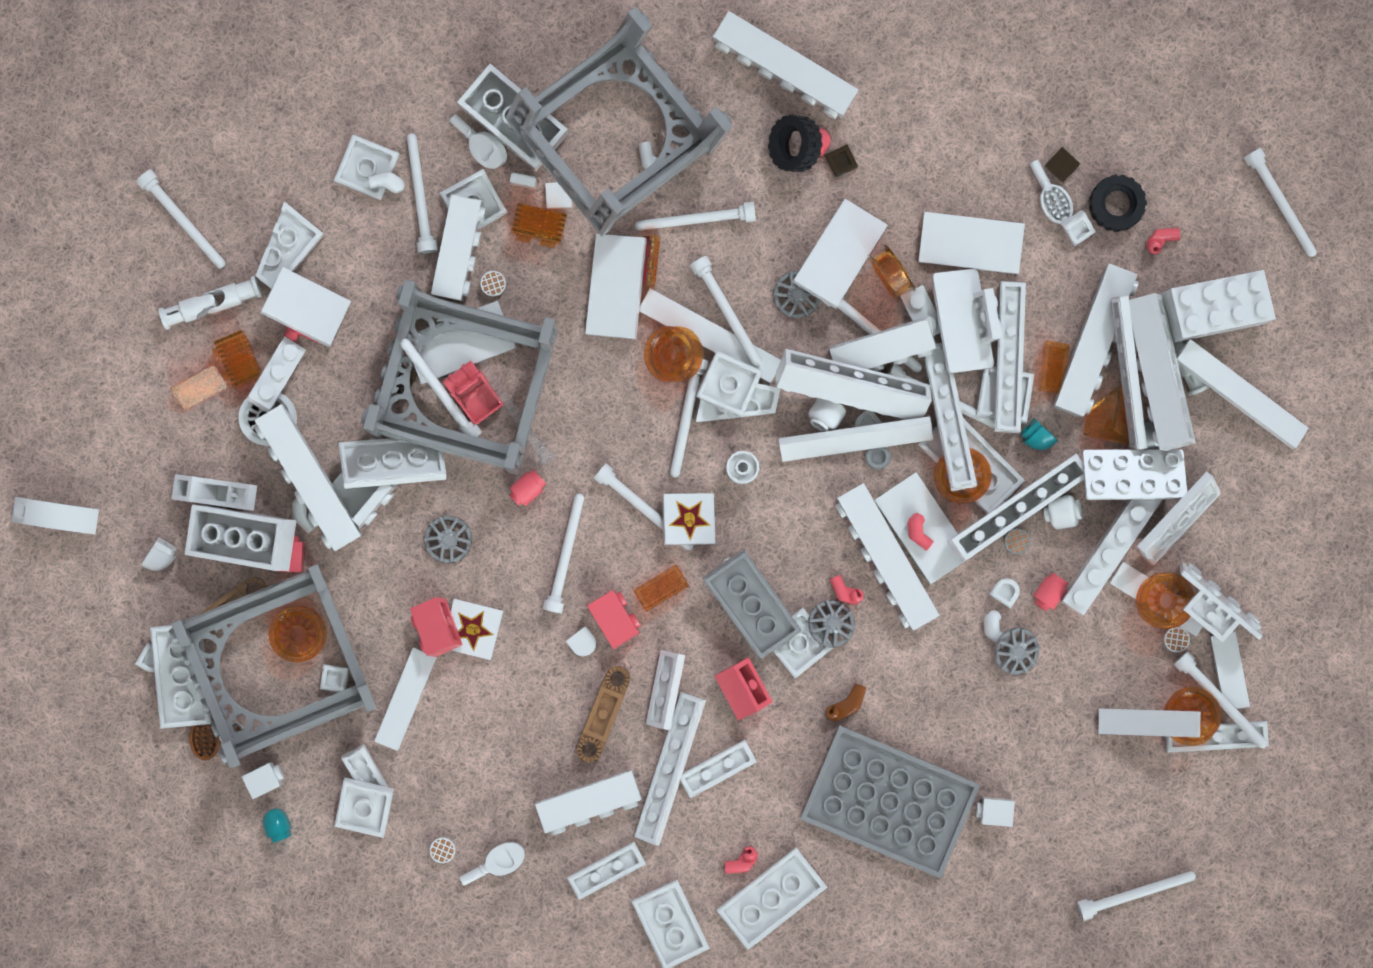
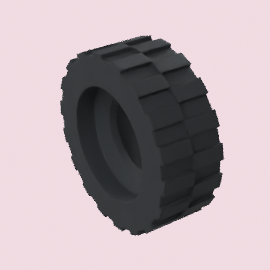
M783 116L771 128L768 138L769 156L772 158L773 164L777 165L780 170L792 172L810 170L817 163V159L821 155L823 143L821 139L822 133L819 131L820 128L813 119H809L806 116ZM794 131H798L801 136V148L797 156H792L789 151V140Z
M1117 174L1106 177L1096 185L1089 197L1091 217L1093 220H1096L1097 225L1104 227L1105 230H1113L1114 232L1128 230L1137 224L1145 214V206L1147 205L1146 193L1142 190L1141 184L1137 183L1132 177L1129 178L1126 175L1117 176ZM1113 191L1124 192L1129 197L1130 207L1123 215H1112L1106 209L1105 200Z

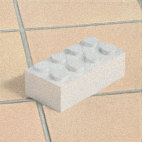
M489 64L457 103L467 114L496 136L532 169L537 171L542 166V163L505 119L521 89L493 65ZM551 114L535 125L554 150L569 134L568 129Z
M1264 270L1171 288L1160 294L1163 296L1173 343L1263 325L1276 319Z
M192 504L185 555L273 571H289L296 520Z

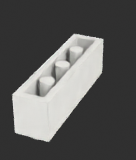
M451 194L431 291L432 295L463 301L464 296L468 297L471 282L467 281L469 271H474L476 257L472 256L474 246L479 247L481 232H477L479 222H484L486 207H482L483 202L481 200Z
M928 317L833 345L830 347V353L833 361L879 371L884 369L883 364L893 362L894 365H899L907 362V357L916 354L918 358L933 354L932 350L936 349V343Z
M631 769L536 802L535 806L544 832H551L553 836L565 832V826L574 823L576 827L588 824L591 817L599 815L600 819L611 816L614 814V809L623 807L624 810L637 807V801L642 800Z

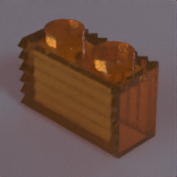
M517 203L511 234L516 236L515 240L530 243V240L533 239L541 241L540 246L555 249V245L561 246L568 216L565 213Z
M238 330L214 341L216 348H213L212 351L218 363L222 362L226 371L222 372V375L228 386L232 385L234 389H239L258 380L262 371L245 331Z

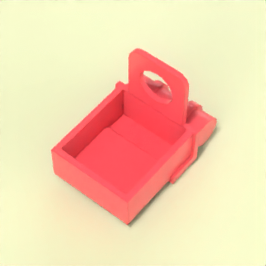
M472 361L463 364L460 369L453 374H449L442 381L450 391V395L462 407L474 425L479 424L504 405L488 384L489 381Z

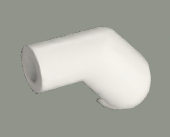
M651 142L638 144L641 164L645 169L657 159L652 154Z
M392 172L368 176L371 189L384 186L393 193H400L404 190V181Z
M295 498L292 503V518L309 534L315 527L307 516L308 507L306 504L301 505L297 498Z
M992 610L985 615L984 633L996 643L1002 634L999 623L1001 615L998 611ZM1006 637L1003 641L1008 643L1010 638Z

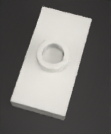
M364 744L341 756L354 780L389 787Z

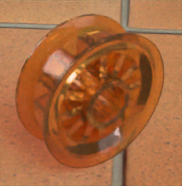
M884 244L882 251L873 257L870 255L867 257L885 288L899 302L901 295L910 289L912 291H916L901 262L892 250Z
M666 326L657 329L648 338L644 349V360L649 372L658 380L682 382L692 378L700 369L703 360V348L697 335L690 329L681 326ZM673 348L676 351V358L674 360L671 357Z
M969 448L973 467L976 463L979 466V469L974 470V473L981 472V477L975 476L976 480L980 481L978 486L973 487L975 489L973 492H970L969 488L965 489L966 494H961L962 489L957 490V493L951 491V488L946 484L949 482V479L944 478V474H947L944 455L937 462L934 470L935 485L940 494L947 500L959 504L970 503L978 500L987 492L992 479L991 467L983 454L975 449Z
M1158 573L1148 577L1140 585L1136 596V606L1140 616L1149 625L1156 628L1172 629L1181 626L1191 617L1183 610V607L1195 594L1191 585L1183 577L1174 573ZM1164 582H1168L1166 589L1164 586ZM1159 584L1160 591L1155 587V585ZM1173 584L1176 585L1177 587L1173 591H1171ZM1152 590L1156 595H1151L1149 592ZM1179 591L1182 592V595L1176 596ZM1165 593L1171 597V604L1167 608L1162 607L1160 604V597ZM1148 598L1154 599V602L1148 603ZM1183 599V604L1179 603L1178 600ZM1151 606H1156L1152 611L1149 609ZM1176 606L1182 607L1180 612L1176 609ZM1160 610L1159 616L1156 617L1155 614ZM1171 610L1177 615L1174 618L1172 617ZM1165 611H1166V615H1167V619H1168V620H1163L1164 615H1165Z
M303 606L289 607L282 610L275 616L269 628V641L272 649L279 657L289 662H304L314 658L321 652L327 639V629L322 617L316 611ZM296 615L301 616L299 624ZM292 617L293 625L288 618ZM308 618L310 621L304 625L305 619ZM283 623H285L289 628L287 629L281 626L283 625ZM313 624L315 629L308 630V627ZM295 627H300L304 631V638L300 642L292 638V630ZM280 631L286 632L287 634L285 636H280ZM316 632V638L309 636V633ZM287 638L288 641L283 645L281 640ZM307 640L314 641L313 646ZM292 643L291 650L289 651L286 648ZM303 644H304L309 650H307V651L304 652ZM297 645L299 648V653H295Z
M1186 687L1178 690L1170 697L1164 707V711L1201 712L1200 737L1170 736L1174 741L1182 745L1197 746L1207 742L1215 734L1221 723V709L1218 701L1211 693L1198 687Z

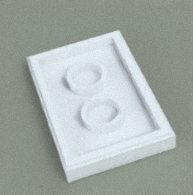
M282 267L260 313L329 347L351 301Z
M678 879L631 901L663 968H671L710 949Z

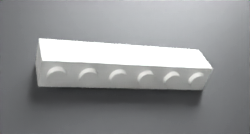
M728 11L713 36L717 49L726 54L729 51L738 56L736 60L747 67L750 64L759 69L758 73L768 80H771L772 77L781 82L779 86L790 93L795 90L802 95L801 99L811 106H814L815 103L824 108L823 113L833 119H836V117L843 118L859 89Z
M1110 263L1105 266L1052 405L1053 408L1080 418L1085 413H1090L1094 400L1091 399L1094 389L1098 390L1103 379V376L1100 375L1103 366L1107 367L1112 353L1109 352L1111 343H1116L1111 299L1114 297L1134 296L1139 284L1138 281H1135L1136 273Z
M1153 293L1129 300L1134 345L1135 348L1137 347L1139 356L1136 358L1138 370L1143 373L1144 382H1142V390L1145 397H1148L1150 404L1147 407L1150 421L1154 422V442L1156 446H1159L1160 450L1165 451L1196 444L1163 296Z
M785 349L776 370L777 388L903 420L924 417L932 401L930 385L789 349Z
M284 404L255 420L257 424L254 427L261 440L266 438L270 445V448L267 450L275 462L280 461L284 468L281 470V473L287 483L292 482L296 487L297 491L294 494L301 505L306 504L310 510V513L307 515L314 527L319 525L324 533L321 539L328 549L332 547L334 551H337L360 537L362 532L357 524L352 521L351 514Z
M1077 454L1071 456L947 541L960 561L968 560L1083 481V462Z
M862 483L836 498L838 504L835 507L841 518L847 517L851 524L847 527L854 540L859 538L863 545V548L860 549L867 563L872 561L876 570L872 571L879 584L885 583L889 590L885 595L892 606L897 604L901 611L898 617L904 628L910 627L914 631L940 616L865 484Z
M1163 499L1127 500L1066 589L1067 591L1060 602L1079 615H1084Z

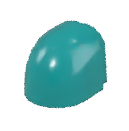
M1036 418L1020 434L1024 438L1023 442L1034 450H1046L1058 442V439Z
M274 808L264 815L263 828L266 837L271 838L272 843L292 835L290 831L292 829L287 814L282 809Z

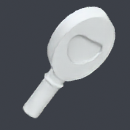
M457 114L450 119V122L465 135V138L469 139L470 152L481 165L489 169H495L506 163V150L496 136L486 131L475 132Z
M1038 159L1030 163L1029 165L1042 188L1039 202L1044 215L1053 223H1063L1072 217L1073 203L1070 196L1062 187L1051 184Z
M516 842L499 844L489 852L483 865H479V867L459 878L465 886L482 876H486L488 873L496 876L507 875L515 871L522 864L525 850L522 845Z

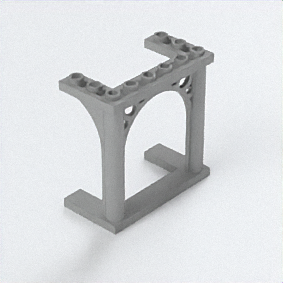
M636 7L627 13L612 39L534 97L526 87L518 92L505 117L601 237L610 231L619 218L705 153L707 156L713 153L733 127L729 116L725 112L720 111L718 107L711 110L703 120L701 113L696 108H692L688 103L685 93L681 89H677L671 82L668 72L657 65L653 54L649 50L644 49L641 44L652 26L646 14L640 12ZM626 60H630L635 67L634 74L631 76L625 75L622 70V64ZM616 63V74H611L608 70L613 69L614 66L612 65ZM639 73L642 75L643 79L646 80V82L640 81V79L638 78ZM603 81L629 83L648 94L661 111L665 123L664 146L659 157L647 169L614 194L608 188L595 200L535 125L593 84ZM672 112L674 114L673 116L676 117L678 120H672L669 116V113ZM682 126L688 131L689 135L684 138L677 137L672 133V128ZM671 142L678 144L674 150L670 147Z
M405 279L404 285H399L396 293L398 305L403 310L402 317H397L394 331H397L395 341L391 340L388 347L387 355L390 356L388 366L384 365L380 376V380H384L381 390L377 389L373 404L369 405V409H364L361 417V424H364L363 429L371 436L382 438V435L505 468L508 473L518 475L558 333L556 321L545 317L543 326L443 300L421 292L414 281ZM432 318H437V322H444L443 326L439 329L436 328ZM418 319H424L429 323L430 332L428 335L423 336L417 332L415 323ZM454 330H468L540 349L515 443L510 442L509 446L449 430L428 420L414 402L410 388V373L413 362L409 357L405 356V351L400 345L401 340L406 338L412 343V337L410 336L412 332L418 339L415 349L419 353L426 343L440 334ZM408 362L409 367L406 369L402 368V363ZM399 384L404 385L403 394L393 396L399 390L397 386ZM401 399L407 400L409 407L404 413L395 414L392 412V406L396 401ZM412 413H415L417 415L416 422L412 421L410 418L409 422L404 421V419L408 418Z
M318 564L308 567L309 570L187 620L182 618L171 624L173 628L169 630L174 645L179 643L180 647L185 649V651L181 652L186 666H192L195 673L191 676L192 682L196 690H202L204 698L201 699V703L206 714L211 712L214 722L210 723L215 737L220 736L222 739L221 747L218 750L223 764L229 763L230 768L241 765L243 756L365 706L367 712L376 709ZM318 591L356 685L282 715L265 716L246 710L229 695L221 678L220 658L226 640L243 622ZM223 629L224 634L222 638H218L216 635L211 634L210 631L215 630L217 633L218 630ZM210 639L214 641L217 645V650L214 653L203 652L199 648L200 640ZM201 657L213 659L214 667L211 669L207 668L206 666L209 664L201 660ZM208 676L214 677L215 679H213V680L210 682V679H209ZM219 683L221 690L216 691L214 685ZM222 695L220 701H218L217 696ZM227 704L233 708V713L230 714L228 720L225 718L227 716V709L224 710V706ZM239 714L245 715L247 718L246 727L240 732H235L232 728L233 719ZM255 719L259 720L262 726H255L256 730L250 732L253 724L252 721ZM267 721H273V723L267 725Z

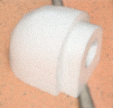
M158 537L141 566L152 571H161L168 568L175 560L177 550L173 545Z

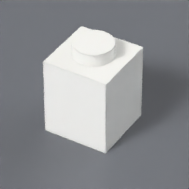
M272 761L242 776V779L252 799H255L283 785L282 779H284V774L280 766H275Z
M982 797L981 803L977 802L976 818H980V823L984 825L1013 827L1015 801L1012 799Z

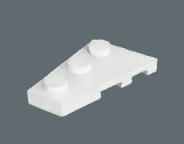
M286 202L283 203L282 211L274 226L272 237L256 273V277L271 289L281 268L284 267L294 272L324 236V233Z
M757 384L743 417L775 414L780 388ZM700 399L696 423L740 418L733 413Z

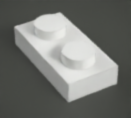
M923 285L900 296L911 321L928 317L933 336L940 333L937 312Z

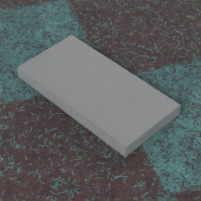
M744 549L702 577L705 584L760 660L802 631Z

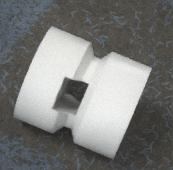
M738 451L732 454L727 461L726 473L734 483L740 485L748 484L758 475L759 462L750 452Z

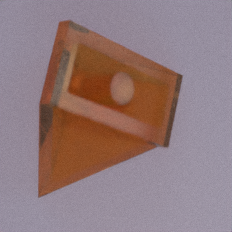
M1122 384L1092 407L1090 413L1086 415L1083 435L1129 445Z

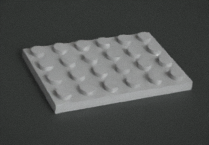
M839 725L800 819L941 878L980 784Z

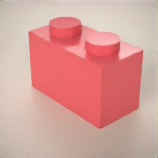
M614 590L587 605L613 649L639 634L640 632L637 628L641 626L634 613L629 615L624 608L628 603L622 593L618 592L616 594Z
M435 597L410 608L412 625L418 630L420 647L427 656L437 657L463 645L446 598Z
M749 657L714 676L738 721L758 712L773 702Z

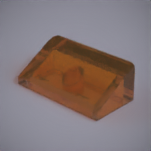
M1044 341L1038 391L1060 393L1062 380L1067 369L1070 344Z
M213 364L170 389L183 410L186 411L227 389L229 386L219 367Z
M676 564L633 591L645 612L689 587V584Z

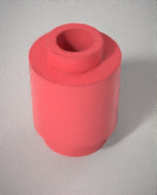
M534 470L529 473L526 472L509 487L512 491L509 496L518 506L522 503L527 506L544 491L542 488L546 483Z
M1051 572L1049 577L1046 576L1034 593L1033 597L1036 599L1034 604L1046 612L1049 608L1054 610L1067 590L1065 588L1068 583Z

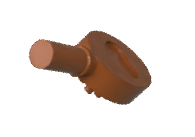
M210 724L192 726L190 746L194 755L201 760H210L218 753L221 741L219 736L215 737Z

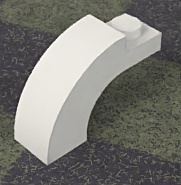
M175 474L172 499L254 511L257 485Z
M15 497L11 522L95 534L99 509Z

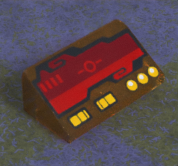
M658 235L642 237L647 239L642 287L654 288L656 284L660 237Z

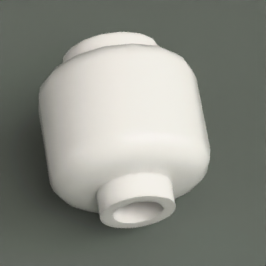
M817 398L809 410L810 424L821 432L836 430L846 415V409L841 403L836 404L829 400Z
M1071 494L1059 496L1049 503L1048 507H1044L1046 522H1051L1052 526L1057 530L1077 526L1079 520L1083 518L1080 500H1075Z

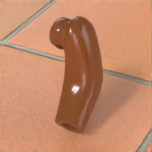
M854 684L845 700L826 708V717L830 721L837 722L855 714L861 708L867 687Z

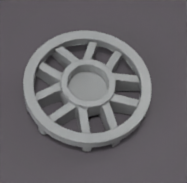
M792 271L783 275L776 283L774 289V301L777 308L784 315L791 318L809 316L820 303V299L817 298L814 304L808 298L813 295L793 283V275H797L799 271ZM790 277L791 286L783 284L782 282L786 278ZM779 286L788 289V294L778 293ZM778 297H783V298H788V299H787V300L785 301V303L781 306V304L779 303ZM791 301L794 306L791 312H788L784 308ZM804 301H807L812 306L809 311H806L802 305ZM797 305L803 311L802 314H793Z
M442 516L435 519L428 526L424 538L425 547L435 560L442 563H454L464 558L469 552L472 545V534L463 520L454 516ZM444 520L454 521L449 529ZM440 521L445 529L442 532L435 526ZM459 523L463 527L457 533L452 531L456 524ZM432 528L438 536L429 537ZM464 530L467 532L468 540L459 537ZM438 539L439 545L430 548L429 541ZM458 541L467 543L465 550L456 545ZM441 548L440 557L435 555L433 550ZM454 548L463 552L454 558ZM445 549L450 550V559H443Z
M826 600L812 609L808 618V628L811 636L817 643L824 647L836 648L850 640L855 630V622L852 611L844 603ZM826 605L828 615L824 613L821 608L822 606ZM831 605L838 606L835 612L833 611ZM843 609L846 615L840 618L838 613ZM818 611L821 618L813 619L814 614ZM847 617H849L850 625L843 622ZM813 623H821V628L814 629ZM842 627L849 630L848 635L841 631ZM824 631L823 640L817 636V632ZM829 634H832V643L827 642ZM837 635L844 638V640L837 643Z
M1020 627L1011 628L1003 632L997 639L994 647V658L999 668L1012 675L1029 672L1028 670L1036 665L1040 646L1037 637L1029 630ZM1016 632H1019L1018 641L1016 640L1015 636ZM1025 633L1028 636H1030V638L1025 640ZM1008 635H1010V643L1003 641ZM1031 643L1034 644V647H1031V648H1028V649H1027V646H1028L1029 644H1031ZM1001 644L1007 646L1006 651H999ZM1034 652L1033 657L1031 658L1028 654ZM999 655L1006 656L1003 662H1001ZM1025 658L1029 661L1028 665L1026 666L1023 663V660ZM1012 660V663H1011L1010 668H1009V669L1006 668V666H1007V665L1010 663V661ZM1018 664H1019V666L1021 667V669L1015 670V669L1017 668Z

